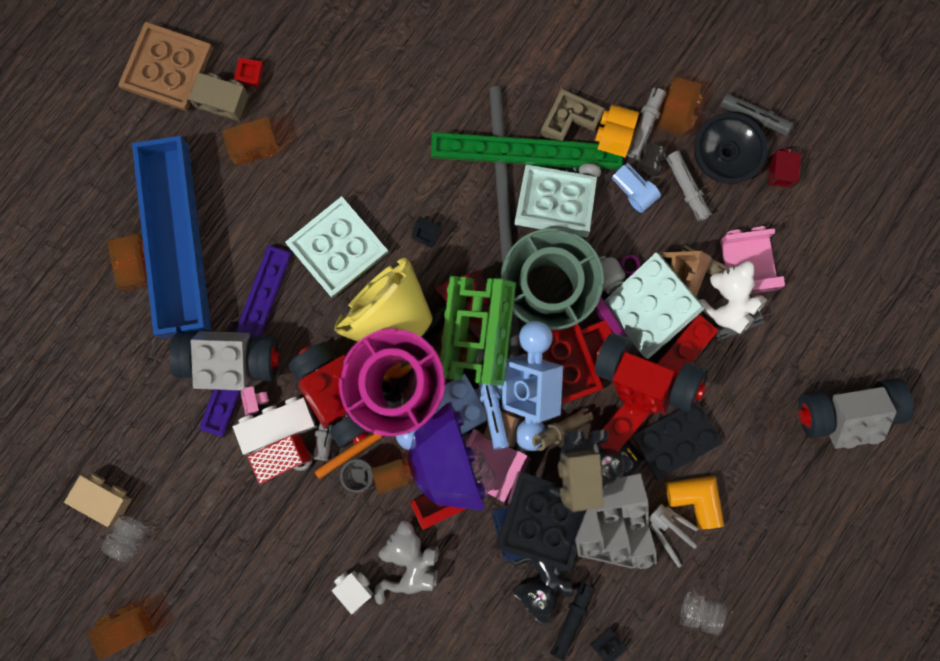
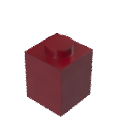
M787 148L777 150L769 159L767 185L792 188L799 182L801 153L793 152L792 149Z

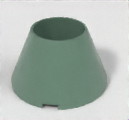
M554 228L534 231L517 241L508 252L501 271V279L516 282L513 313L525 323L541 321L550 330L566 329L583 321L598 304L604 285V274L600 259L590 244L574 233L571 234ZM543 266H552L560 269L571 282V297L557 304H548L538 300L528 288V275L533 270Z

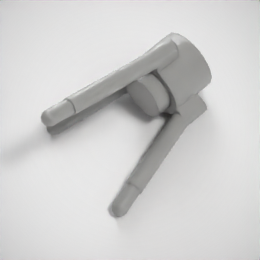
M660 504L649 515V521H651L649 527L656 533L677 567H681V562L660 528L665 531L670 527L686 543L696 549L697 544L673 522L676 519L694 531H698V527L675 513L668 506L664 507Z

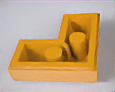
M716 475L665 482L669 507L694 504L698 529L724 527Z

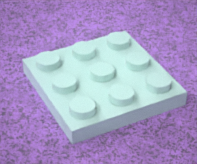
M526 165L514 225L536 229L554 228L588 238L597 177Z
M342 196L285 242L332 299L389 253L386 247Z
M655 253L604 301L627 336L632 340L644 358L647 359L705 309L658 253Z

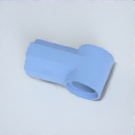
M629 163L623 165L612 176L614 182L628 195L631 205L640 213H643L661 197L656 186L650 181H645Z

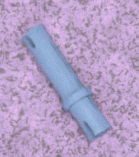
M479 383L481 392L479 399L480 403L484 405L493 450L506 448L509 446L498 402L500 395L496 393L495 385ZM487 386H488L489 392H490V397H491V401H492V405H493L492 407H491V405H490V401H489V397H488ZM493 414H495L497 427L499 431L498 433L496 431Z

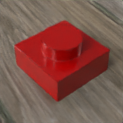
M239 58L234 80L243 85L259 87L264 68L263 62Z

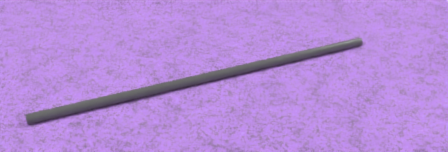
M493 86L489 88L492 133L495 137H505L501 87ZM495 163L503 266L508 252L513 247L507 163ZM513 312L508 346L509 358L521 355L519 319ZM516 441V451L529 457V451L521 448ZM528 464V466H527V468H526V470H525V472H524V473L529 474V475H530V464Z

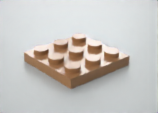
M145 22L118 86L123 90L187 112L191 103L189 96L197 74H203L213 47L209 43Z

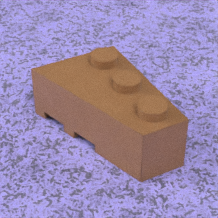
M702 251L658 253L694 296L697 297L711 257Z

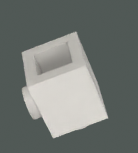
M345 571L334 581L337 586L331 590L351 614L374 594L368 587L370 583L361 572L357 574L355 571L349 575Z

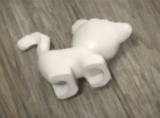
M746 261L739 266L730 267L722 273H716L710 277L711 284L720 291L725 299L729 300L728 304L715 310L704 299L699 300L705 309L703 311L708 317L714 319L718 325L730 328L739 334L743 330H747L754 321V318L748 313L754 315L767 302V299L762 295L750 298V293L755 286L753 279L754 265L751 261Z

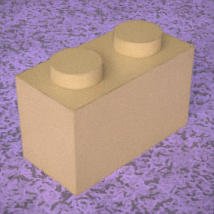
M91 473V475H80L64 503L106 527L117 526L132 500L125 495L127 492L118 486L113 485L110 487L104 483L105 479L94 473Z

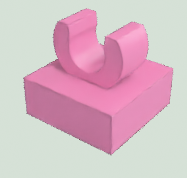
M253 386L247 387L240 392L245 416L256 414L259 411V405L269 402L267 392L255 394Z

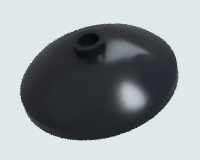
M722 113L708 119L701 126L694 140V156L700 169L711 179L724 184H739L751 179L761 170L767 158V140L762 129L752 119L738 113ZM723 151L729 152L730 156H724Z

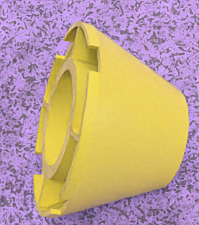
M407 258L399 259L397 262L400 265L395 268L389 265L349 303L351 309L346 317L341 314L335 324L334 330L339 335L358 342L365 336L383 329L405 330L415 333L420 337L426 332L433 317L411 262Z

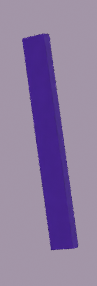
M270 245L267 246L235 331L238 333H250V342L253 336H262L292 256L291 252ZM214 389L199 430L225 437L242 390Z

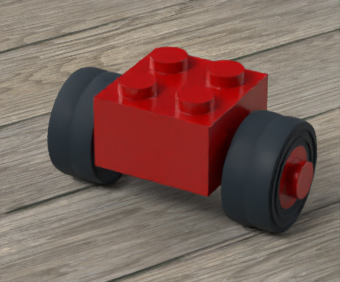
M616 333L608 335L598 350L595 374L613 382L619 399L628 404L639 403L643 405V409L653 414H658V412L666 414L669 405L691 413L698 401L703 399L707 389L705 383L708 370L706 368L686 362L676 377L675 371L631 355L633 346L631 339Z
M322 342L301 350L299 355L289 363V368L294 373L295 378L299 382L298 387L323 428L326 429L338 422L329 430L338 447L344 448L353 442L356 445L368 437L369 431L360 427L349 416L341 400L339 379H341L344 367L343 362L346 357L342 355L336 358L328 343Z

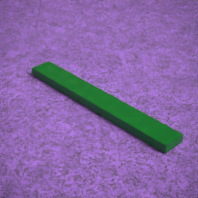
M432 132L431 158L570 168H579L582 164L590 163L598 165L601 170L616 171L623 166L622 156L598 150V143Z

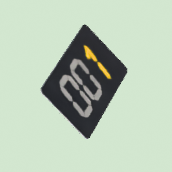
M628 440L618 451L621 455H626L633 461V468L622 475L623 477L630 476L644 458Z

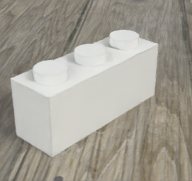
M296 396L286 400V405L277 408L274 405L263 409L262 415L257 417L248 415L239 419V424L233 426L243 455L253 454L289 435L302 434L317 428L318 425L307 400Z

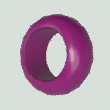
M630 254L621 258L619 262L628 277L642 266L640 259ZM626 260H633L637 265V269L633 272L627 271L624 268V262Z

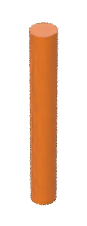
M369 434L366 439L356 445L354 444L315 470V474L319 479L323 478L382 438V435Z

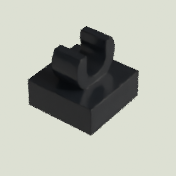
M427 215L424 218L419 216L415 222L411 238L433 248L441 230V222L438 221L435 224L429 221L430 216Z
M392 377L390 378V386H382V393L390 406L401 405L400 385H395V380Z
M609 627L590 643L603 661H614L627 649Z

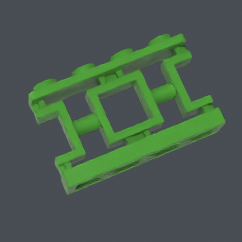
M451 276L447 288L448 299L444 313V333L441 339L440 360L443 365L444 376L447 379L462 380L464 368L477 369L475 383L504 386L516 282L504 279H487L486 292L473 291L474 279ZM466 296L473 297L472 311H465ZM484 298H491L490 313L482 312ZM470 317L483 318L480 343L467 342ZM460 347H467L466 363L459 362ZM478 349H485L484 365L476 364Z

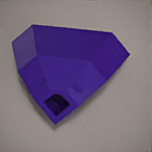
M449 402L439 409L426 424L414 432L408 452L409 466L418 489L437 505L483 510L485 509L483 498L487 497L483 482H477L471 462L476 460L472 447H466L462 437L460 426H464L461 412L460 410L455 412L452 402Z

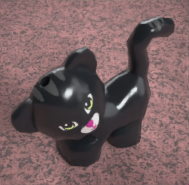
M595 430L589 433L588 439H585L584 431H571L564 435V445L559 456L560 462L561 453L593 450L600 454L602 490L608 484L617 481L624 472H628L634 466L633 461L629 457L621 455L615 448H603L601 446L609 438L608 430ZM550 485L548 487L549 494L557 497L560 496V490L563 488V485Z
M525 557L510 561L509 563L514 566L531 562L539 572L540 579H534L528 583L517 585L513 589V594L517 599L521 600L525 609L535 616L540 625L548 624L552 617V611L557 606V592L560 591L561 595L565 597L573 596L571 579L563 578V572H566V570Z

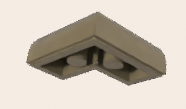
M561 89L541 129V134L548 140L563 141L572 122L595 132L605 108Z

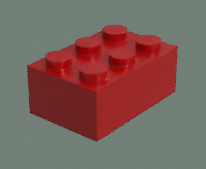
M576 324L561 330H551L552 343L542 353V360L563 366L561 405L601 391L603 386L599 376L595 374V366L579 325Z

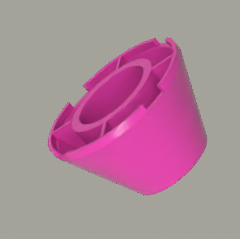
M383 329L373 332L358 341L349 351L343 362L344 367L341 379H339L341 400L349 416L360 427L369 432L383 436H401L411 433L422 427L432 418L442 401L445 388L443 365L434 348L415 333L399 329ZM409 362L417 375L416 391L408 403L393 409L386 402L382 393L383 378L387 371L395 364Z

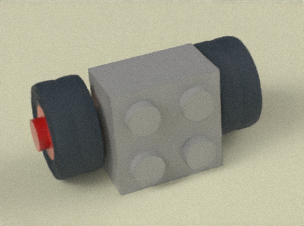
M199 331L197 334L176 333L172 338L169 350V364L172 375L177 378H193V389L245 390L251 379L274 380L277 366H279L280 353L274 336L256 335L252 337L250 342V333Z
M900 378L876 382L873 389L834 395L832 402L824 391L803 393L798 398V415L803 431L809 438L830 436L835 449L844 447L854 448L857 445L878 444L885 441L891 425L909 422L913 416V400L907 384Z

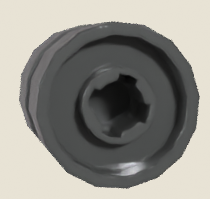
M360 459L350 460L342 467L340 472V481L343 487L349 492L354 493L364 492L372 488L377 477L373 465L368 461Z

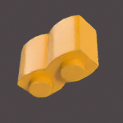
M611 104L609 111L604 110L600 124L605 126L604 128L599 126L595 141L599 142L598 150L626 157L639 112Z

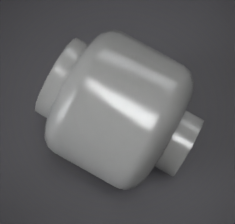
M602 256L599 257L604 274L602 292L611 294L624 283L626 274L616 258Z

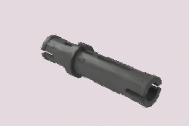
M729 93L725 95L720 105L721 108L723 107L734 113L749 117L754 122L760 124L763 129L767 127L783 134V136H787L793 125L792 121L790 122L775 115L774 111H766Z

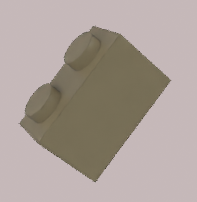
M198 73L189 100L195 108L240 121L249 95L243 84L238 81L230 80L227 82L212 73H207V75Z
M593 450L561 453V462L558 463L560 477L563 478V488L560 490L562 503L573 512L603 508L600 454Z

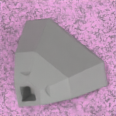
M641 474L621 477L614 483L608 484L603 490V508L588 509L576 537L578 556L628 568H649L653 564H657V558L649 527L648 499Z

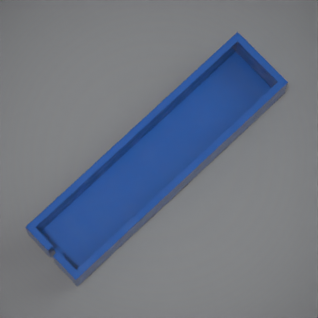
M181 136L132 143L153 335L161 339L173 338L176 333L197 334L199 331L212 332L189 145Z

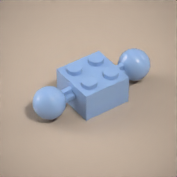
M531 321L522 327L519 334L520 344L528 352V355L523 354L507 359L502 392V409L525 417V420L516 429L517 443L524 450L537 451V447L542 445V443L534 447L532 438L534 435L546 430V426L542 421L561 415L563 366L542 360V353L552 343V332L545 323Z
M465 374L462 380H453L445 385L442 401L437 411L446 403L452 402L455 412L460 410L464 421V426H460L462 435L487 421L485 409L479 399L481 397L480 387L474 390ZM495 385L496 393L500 395L498 401L502 400L503 386ZM487 386L488 397L490 399V392ZM415 431L396 436L398 444L402 448L409 450Z

